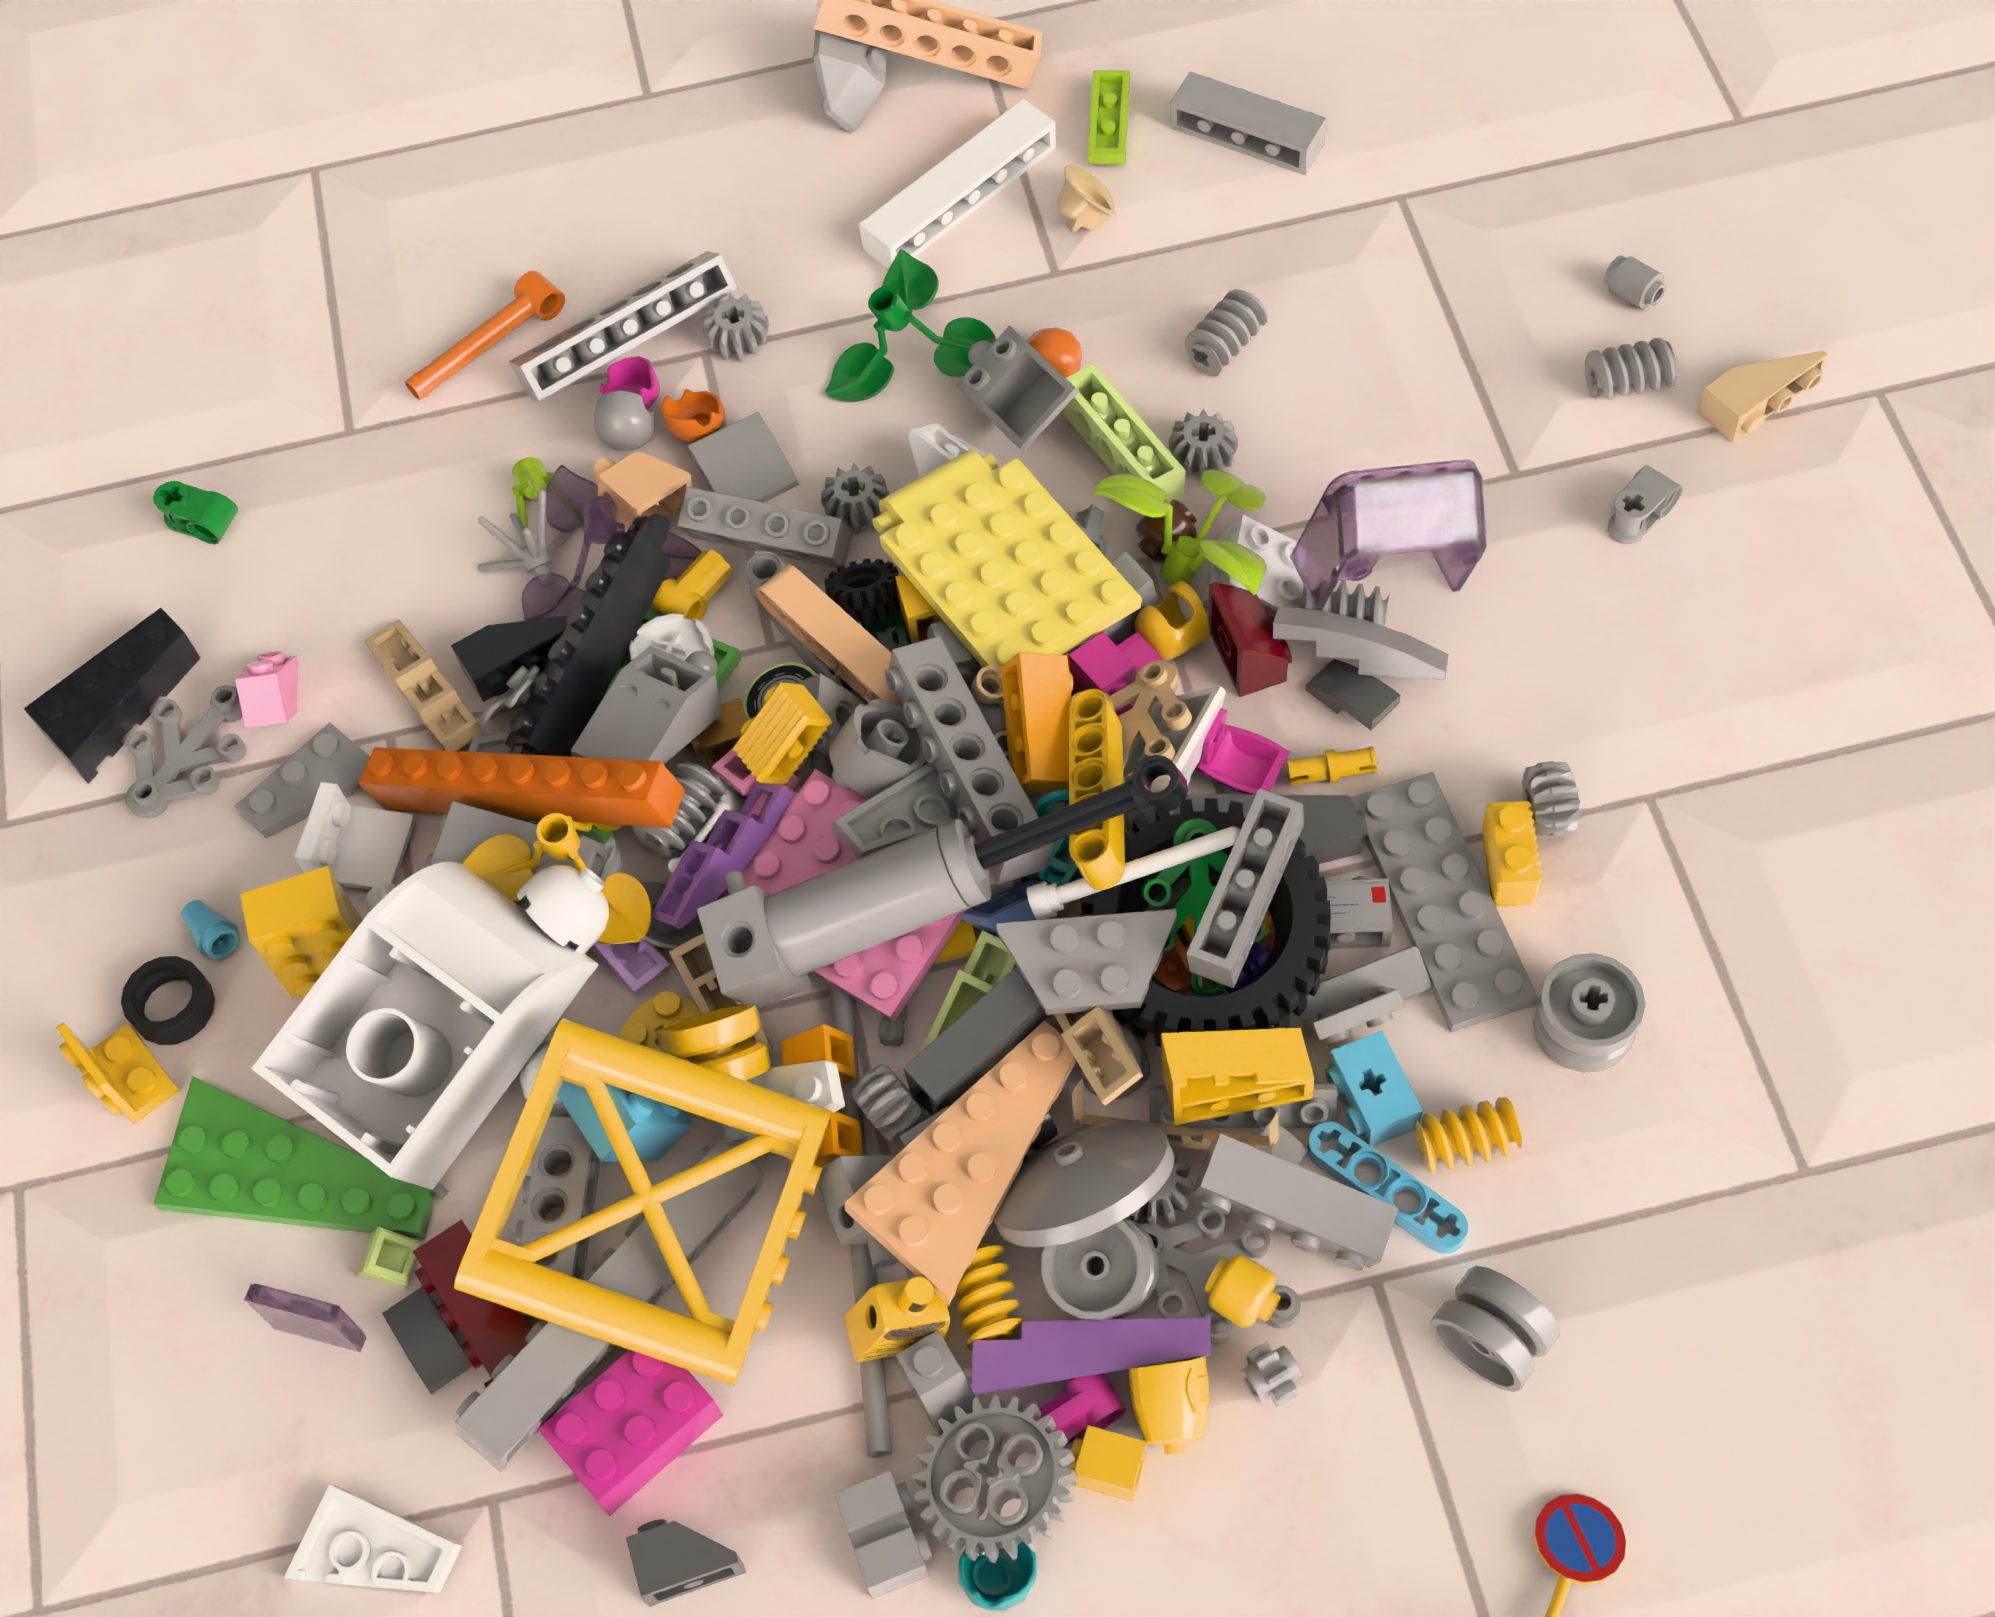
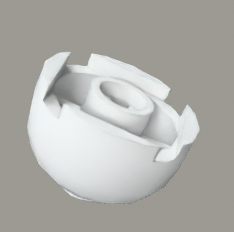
M553 865L541 869L518 890L517 897L519 901L527 897L531 903L525 910L530 918L563 947L569 941H572L579 945L575 952L585 954L606 929L609 918V906L606 897L601 892L605 884L589 868L585 867L580 872L568 865Z

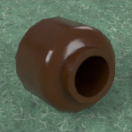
M1175 499L1167 502L1173 507L1172 542L1178 541L1180 536H1189L1195 539L1197 530L1194 524L1197 522V519L1193 513ZM1144 515L1136 525L1137 534L1141 539L1138 547L1154 561L1159 557L1165 559L1167 554L1161 552L1164 544L1165 516L1149 517Z

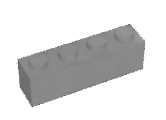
M1191 71L1170 101L1171 129L1303 175L1307 174L1324 146L1325 117Z
M1222 1133L1211 1141L1192 1194L1203 1198L1201 1204L1212 1211L1229 1214V1211L1232 1210L1248 1217L1246 1223L1255 1229L1267 1233H1273L1274 1229L1287 1233L1292 1236L1291 1242L1296 1246L1317 1252L1319 1247L1337 1254L1335 1260L1338 1263L1355 1270H1363L1364 1266L1369 1268L1381 1262L1399 1210L1394 1205Z

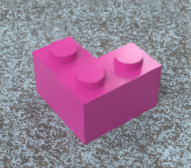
M1101 632L1069 654L1070 672L1073 676L1072 697L1074 694L1088 689H1098L1110 696L1135 682L1137 673L1146 664L1164 659L1138 632L1117 646L1104 632ZM1136 700L1116 710L1117 716L1132 709Z

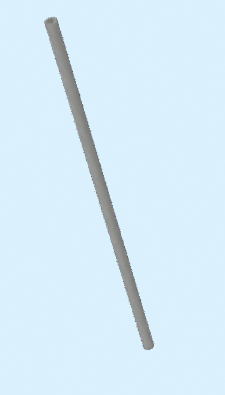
M813 748L810 751L812 772L814 769H817L833 779V766L830 758ZM829 983L832 1026L853 1036L856 1078L841 1084L845 1107L839 1109V1112L860 1121L863 1156H865L863 1111L852 1098V1087L860 1078L853 997ZM868 1244L850 1245L855 1304L871 1287L877 1285L876 1268L872 1265ZM871 1322L873 1328H875L876 1322ZM884 1358L860 1362L867 1456L873 1458L889 1456L892 1454Z

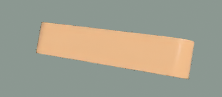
M788 564L756 589L757 597L764 608L868 704L872 699H884L903 707L898 695L892 694L886 683L885 671L889 669L892 653L795 566Z

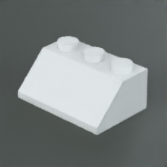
M1222 686L1176 696L1178 700L1183 701L1187 705L1192 715L1190 724L1182 730L1173 731L1168 728L1161 715L1163 707L1160 702H1155L1150 713L1161 735L1166 736L1174 747L1175 757L1172 761L1187 780V785L1190 782V776L1201 759L1205 737L1223 706L1226 692ZM1141 734L1123 770L1125 782H1127L1126 775L1134 772L1137 764L1147 757L1145 753L1146 743ZM1162 775L1157 777L1152 782L1151 792L1156 793L1166 789L1170 776ZM1136 808L1124 813V818L1133 828L1132 820L1142 815V813ZM1154 809L1143 813L1149 825L1156 822Z

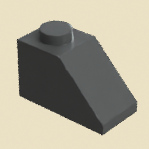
M665 1519L650 1521L641 1525L637 1529V1534L626 1537L640 1595L650 1607L746 1573L744 1564L735 1551L676 1521L669 1523Z

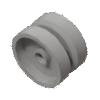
M1596 953L1573 955L1557 963L1545 977L1533 1019L1536 1040L1548 1057L1562 1067L1582 1073L1604 1071L1620 1063L1632 1048L1636 1033L1642 1022L1646 1005L1642 985L1629 968L1614 958Z
M1125 1218L1085 1238L1065 1244L1044 1247L1041 1256V1276L1048 1295L1063 1311L1080 1319H1121L1136 1313L1151 1298L1159 1279V1256L1152 1238L1138 1223ZM1098 1258L1104 1261V1270L1101 1274V1267L1096 1264Z
M1476 1265L1469 1268L1456 1285L1455 1296L1457 1300L1444 1302L1430 1320V1330L1448 1354L1467 1370L1499 1389L1516 1392L1522 1389L1535 1371V1362L1532 1357L1539 1358L1548 1353L1560 1336V1327L1543 1303L1524 1287L1495 1270Z

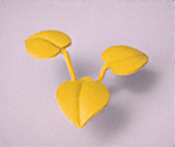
M552 813L543 817L537 825L536 833L539 840L533 844L535 852L532 859L531 849L523 839L512 834H501L482 842L473 850L462 865L514 903L519 902L517 897L518 890L534 876L531 869L539 866L543 852H546L550 858L558 861L570 858L581 872L587 866L577 852L580 846V839L576 830L589 832L594 825L597 829L608 832L619 829L623 825L582 823L573 821L571 816ZM623 872L613 873L605 879V887L601 890L608 901L609 918L606 929L597 942L602 944L637 943L646 936L650 928L652 919L650 899L645 888L636 878Z

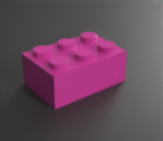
M629 1350L538 1428V1430L608 1515L611 1516L716 1423L723 1414L714 1399L689 1370Z

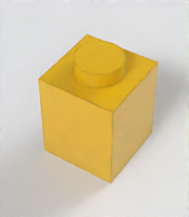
M1088 1425L1084 1440L1075 1438L1071 1449L1075 1461L1069 1464L1068 1468L1075 1469L1074 1473L1077 1476L1076 1486L1133 1502L1146 1457V1441Z

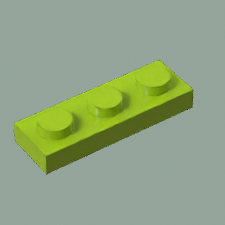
M1093 70L1088 164H1126L1130 71Z

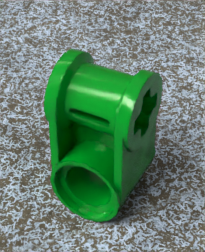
M180 481L165 482L155 490L153 495L154 504L159 511L164 513V521L170 530L198 538L208 544L215 545L220 542L238 512V507L228 497L218 492L189 486Z

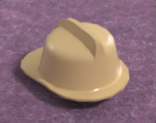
M1073 164L1066 165L1064 169L1065 183L1057 199V206L1067 217L1066 225L1070 231L1075 232L1081 227L1094 231L1110 216H1116L1112 196L1106 187L1088 171Z

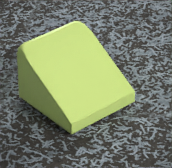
M381 1227L375 1228L368 1237L355 1276L406 1287L416 1261L412 1251L420 1247L422 1242Z

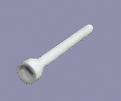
M1231 826L1125 863L1123 877L1113 887L1231 847L1235 844L1240 829ZM1084 878L1061 886H1057L1056 883L1048 885L1044 881L1027 887V897L1036 920H1046L1056 917L1057 911L1064 909L1065 903L1103 890L1091 888Z

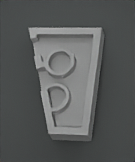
M329 722L234 807L239 815L265 838H269L309 817L321 782L337 784L345 798L354 795L352 790L360 786L358 783L370 756Z

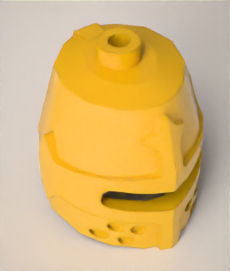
M1205 1356L1128 1369L1132 1407L1143 1440L1148 1445H1164V1454L1184 1453L1183 1443L1194 1442L1205 1437L1208 1406L1211 1403Z

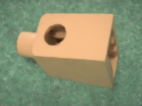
M641 451L633 452L618 463L613 462L607 457H602L594 464L592 469V476L597 479L598 504L601 510L626 532L629 526L633 525L632 521H635V518L639 516H648L649 518L653 514H663V516L670 520L679 514L687 487L691 488L690 473Z

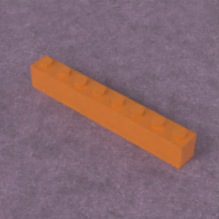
M374 747L358 783L385 810L446 814L449 812L454 801L518 819L541 820L546 815L560 813L565 816H571L573 821L582 823L671 828L685 792L683 786L661 761Z

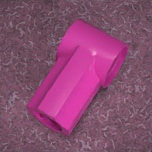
M1104 1373L1073 1378L1064 1387V1393L1039 1408L1041 1411L1040 1419L1050 1415L1057 1424L1053 1432L1063 1431L1068 1439L1066 1445L1074 1441L1075 1438L1085 1434L1088 1425L1100 1429L1107 1428L1117 1421L1127 1409Z

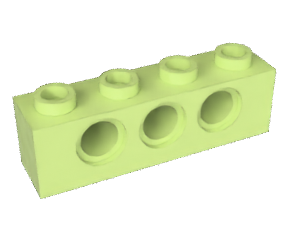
M1092 364L1067 377L1066 379L1079 392L1061 413L1112 474H1129L1141 477L1164 490L1167 494L1165 501L1170 502L1172 499L1179 502L1183 501L1186 470L1097 366Z

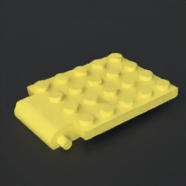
M970 449L879 501L881 514L872 519L875 529L879 533H883L880 535L881 547L982 667L997 666L1001 668L1002 665L1019 652L1063 655L1141 608L1142 598L1018 458L996 469L998 463L991 453L981 457L976 451ZM997 675L998 679L1002 683V678Z

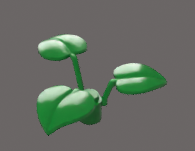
M901 249L888 269L882 287L875 290L868 300V307L878 320L873 327L878 333L879 349L871 343L864 342L854 344L845 350L834 366L831 380L825 393L839 401L858 402L876 396L888 385L892 378L894 367L888 359L884 358L888 351L885 330L901 331L908 323H911L931 341L939 344L934 353V363L940 372L951 377L964 376L973 366L969 362L968 353L974 343L987 340L992 345L997 338L985 323L975 318L961 317L950 321L945 327L943 337H940L914 317L912 309L919 310L925 308L932 302L938 292L939 280L929 265L917 260Z

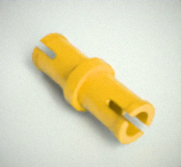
M1373 746L1335 753L1334 749L1325 750V755L1286 760L1291 787L1329 780L1330 784L1339 783V778L1378 773Z

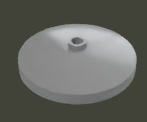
M1140 1120L1111 1121L1067 1134L1038 1149L1023 1161L993 1220L1003 1239L1023 1247L1060 1245L1100 1232L1134 1213L1162 1188L1173 1170V1150L1161 1128L1153 1123Z

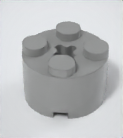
M872 699L868 705L862 706L861 703L857 706L834 737L829 747L830 761L834 768L832 777L835 783L843 789H853L868 798H872L923 767L927 762L922 752L921 739L916 729H911L906 723L903 707L884 699Z

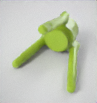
M526 457L515 463L512 468V474L516 484L512 487V491L516 498L517 515L524 528H528L525 497L538 499V492L541 489L547 493L548 488H550L583 531L590 532V525L558 485L554 474L545 471L541 460L535 457Z

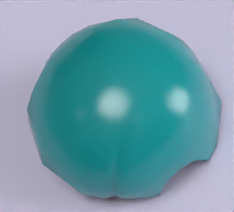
M1022 1542L1017 1544V1559L1012 1560L1006 1550L1002 1548L999 1551L996 1563H991L985 1554L984 1548H982L980 1555L975 1561L971 1560L964 1550L958 1563L959 1585L969 1600L976 1606L991 1611H1005L1023 1602L1033 1587L1037 1575L1036 1553L1032 1552Z

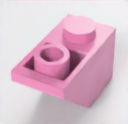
M280 651L258 655V660L248 664L247 669L235 678L245 728L287 723L297 713V656L283 657V653Z

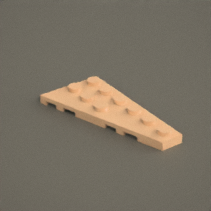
M1043 1021L844 1202L845 1211L915 1276L927 1279L932 1284L934 1293L948 1306L956 1293V1287L966 1268H969L976 1254V1249L988 1226H991L1014 1182L1031 1143H1034L1045 1116L1052 1103H1055L1076 1063V1059L1061 1033L1046 1021Z

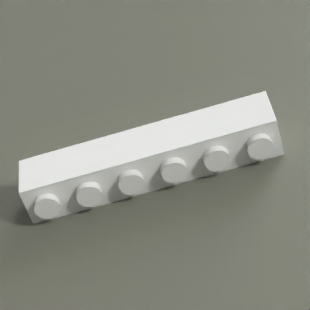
M1022 99L1012 108L1005 110L999 118L986 128L979 130L969 141L958 149L951 151L944 160L932 169L925 171L919 179L903 191L896 193L890 201L877 211L867 215L859 223L863 250L887 269L890 268L901 249L915 258L1056 149L1055 121L1025 99Z

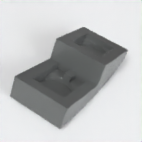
M1333 659L1306 684L1305 690L1336 714L1343 709L1369 730H1372L1399 704L1401 695L1376 677L1358 675L1359 668Z
M423 1286L382 1313L411 1364L431 1394L472 1367V1364L461 1349L456 1336L441 1317L433 1299Z

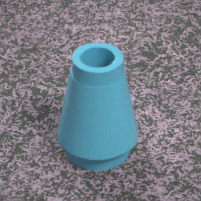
M201 900L191 901L183 908L181 917L185 921L202 955L213 959H222L234 952L239 944L238 928L235 923Z

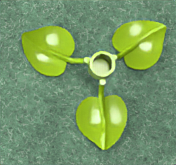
M1211 469L1203 472L1200 479L1201 484L1208 491L1219 497L1195 539L1189 536H1180L1178 541L1172 542L1173 507L1165 502L1167 494L1160 487L1146 479L1129 474L1110 476L1095 487L1093 495L1109 497L1145 516H1165L1164 544L1161 552L1167 554L1160 574L1166 581L1174 584L1181 580L1190 585L1201 563L1208 559L1242 584L1253 595L1257 593L1267 569L1264 559L1254 551L1233 541L1219 543L1216 540L1203 539L1226 501L1246 511L1261 508L1266 500V495L1261 489L1245 484L1238 477L1221 470Z

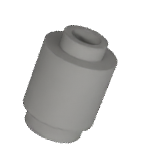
M1620 255L1616 257L1607 268L1604 276V283L1609 285L1611 292L1640 309L1656 305L1666 290L1664 274L1632 256L1626 258Z

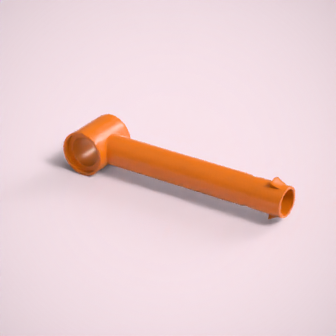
M529 271L525 273L515 285V300L434 359L429 365L417 373L414 372L412 377L405 381L407 388L418 400L429 396L428 394L440 386L442 382L448 380L534 314L543 321L555 318L564 307L565 295L539 272Z

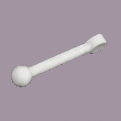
M720 801L716 803V807L713 809L714 814L693 840L703 842L718 823L723 811H731L730 805L727 802ZM685 851L679 858L670 860L668 869L671 875H673Z

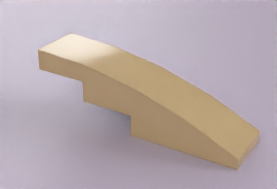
M399 619L364 640L366 646L444 751H457L470 743L473 737L484 734L479 722L461 702L456 691L439 672L432 658Z
M1096 1006L1090 1012L1054 1014L1064 1031L1061 1034L1104 1105L1110 1103L1143 1077L1135 1055L1112 1010H1102L1099 1006Z

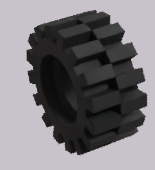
M863 559V563L857 564L855 560L849 562L850 566L847 568L843 565L837 567V572L831 571L828 574V578H825L826 595L858 623L864 621L865 625L872 624V619L875 618L880 622L886 619L885 614L892 616L897 613L896 609H901L895 576H899L896 566L893 567V563L889 561L884 563L882 559H876L874 563H871L870 559Z

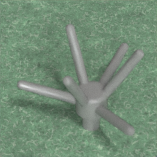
M541 489L538 492L537 543H535L531 530L524 528L516 513H511L510 519L525 548L519 546L485 517L481 516L478 518L479 524L520 557V559L479 564V571L525 567L527 573L534 572L542 589L556 583L549 564L553 562L550 555L578 529L579 524L577 522L571 523L546 547L545 490Z

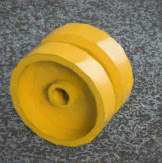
M752 1003L724 1007L698 1014L667 1025L656 1032L663 1053L678 1058L687 1057L684 1060L745 1081L763 1074L772 1067L766 1044L758 1041L741 1042L752 1037L761 1027L756 1006Z

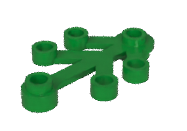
M1188 819L1177 827L1173 836V845L1176 846L1190 841L1195 833L1205 836L1217 832V830L1210 822L1204 819ZM1222 850L1161 870L1154 878L1148 879L1142 885V899L1149 905L1163 906L1171 897L1170 886L1189 866L1190 885L1171 907V909H1176L1177 922L1174 929L1171 930L1163 953L1169 951L1174 946L1175 933L1192 912L1194 934L1196 933L1215 890V887L1209 881L1208 864L1222 873L1229 857ZM1159 883L1163 888V895L1159 900L1153 901L1149 897V889L1153 884ZM1263 921L1253 943L1259 942L1265 935L1266 927ZM1190 970L1188 971L1187 982L1190 989L1202 997L1217 996L1226 987V985L1216 982L1212 987L1205 988L1202 983V976L1194 974Z

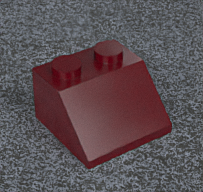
M1220 582L1209 584L1208 622L1210 636L1239 697L1287 682L1288 664L1292 663V655L1285 639H1273L1274 616L1270 607H1263L1257 594L1253 595L1249 590Z

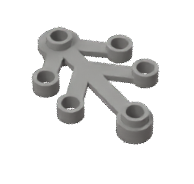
M222 685L216 688L210 699L211 708L182 742L180 722L183 718V712L174 700L164 699L155 705L153 714L162 728L165 763L154 774L152 755L156 751V743L148 732L140 730L128 737L126 745L135 758L137 779L126 793V804L131 812L137 816L154 818L161 815L167 809L169 800L198 793L209 795L218 789L220 778L214 769L208 765L224 761L229 763L238 762L246 755V746L238 735L227 734L220 738L216 746L200 748L222 721L226 723L236 722L243 717L237 687ZM173 710L171 715L163 717L167 711ZM141 742H146L143 747L136 748ZM237 745L233 751L226 752L230 746ZM195 769L189 779L172 782L180 772ZM211 777L208 782L200 784L203 778Z
M1204 1208L1198 1214L1197 1219L1167 1230L1157 1224H1139L1152 1240L1157 1243L1159 1279L1155 1292L1159 1299L1158 1313L1160 1317L1185 1318L1187 1314L1186 1298L1182 1293L1174 1290L1167 1269L1168 1266L1185 1274L1202 1318L1210 1317L1211 1321L1220 1320L1226 1325L1225 1331L1220 1334L1211 1332V1342L1216 1344L1225 1342L1231 1335L1232 1322L1209 1307V1293L1204 1291L1205 1285L1222 1257L1230 1260L1238 1254L1250 1258L1265 1256L1270 1248L1269 1233L1250 1226L1244 1230L1242 1237L1191 1255L1177 1247L1201 1237L1217 1239L1222 1236L1226 1229L1225 1214ZM1207 1217H1216L1221 1224L1216 1229H1208L1203 1225V1221ZM1251 1236H1259L1264 1240V1245L1260 1248H1252L1247 1244V1240ZM1278 1285L1273 1292L1286 1298L1290 1302V1307L1283 1311L1275 1308L1266 1323L1274 1328L1284 1329L1292 1326L1297 1321L1301 1303L1299 1296L1293 1289ZM1170 1300H1175L1181 1304L1182 1308L1178 1313L1170 1314L1164 1310V1304Z

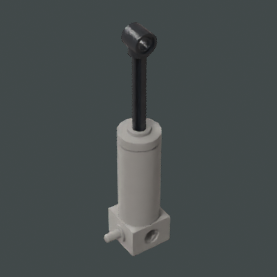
M1152 755L1141 760L1135 767L1134 772L1126 775V783L981 842H977L971 836L961 820L955 819L771 895L755 885L746 888L742 873L732 871L726 874L724 878L729 896L697 908L721 994L742 1004H755L756 1009L811 988L812 985L808 975L810 972L991 900L992 893L988 879V868L1136 808L1142 814L1153 809L1160 812L1175 810L1186 799L1188 792L1187 780L1173 761L1165 756ZM1162 775L1170 776L1166 789L1161 792H1151L1152 782L1157 777Z

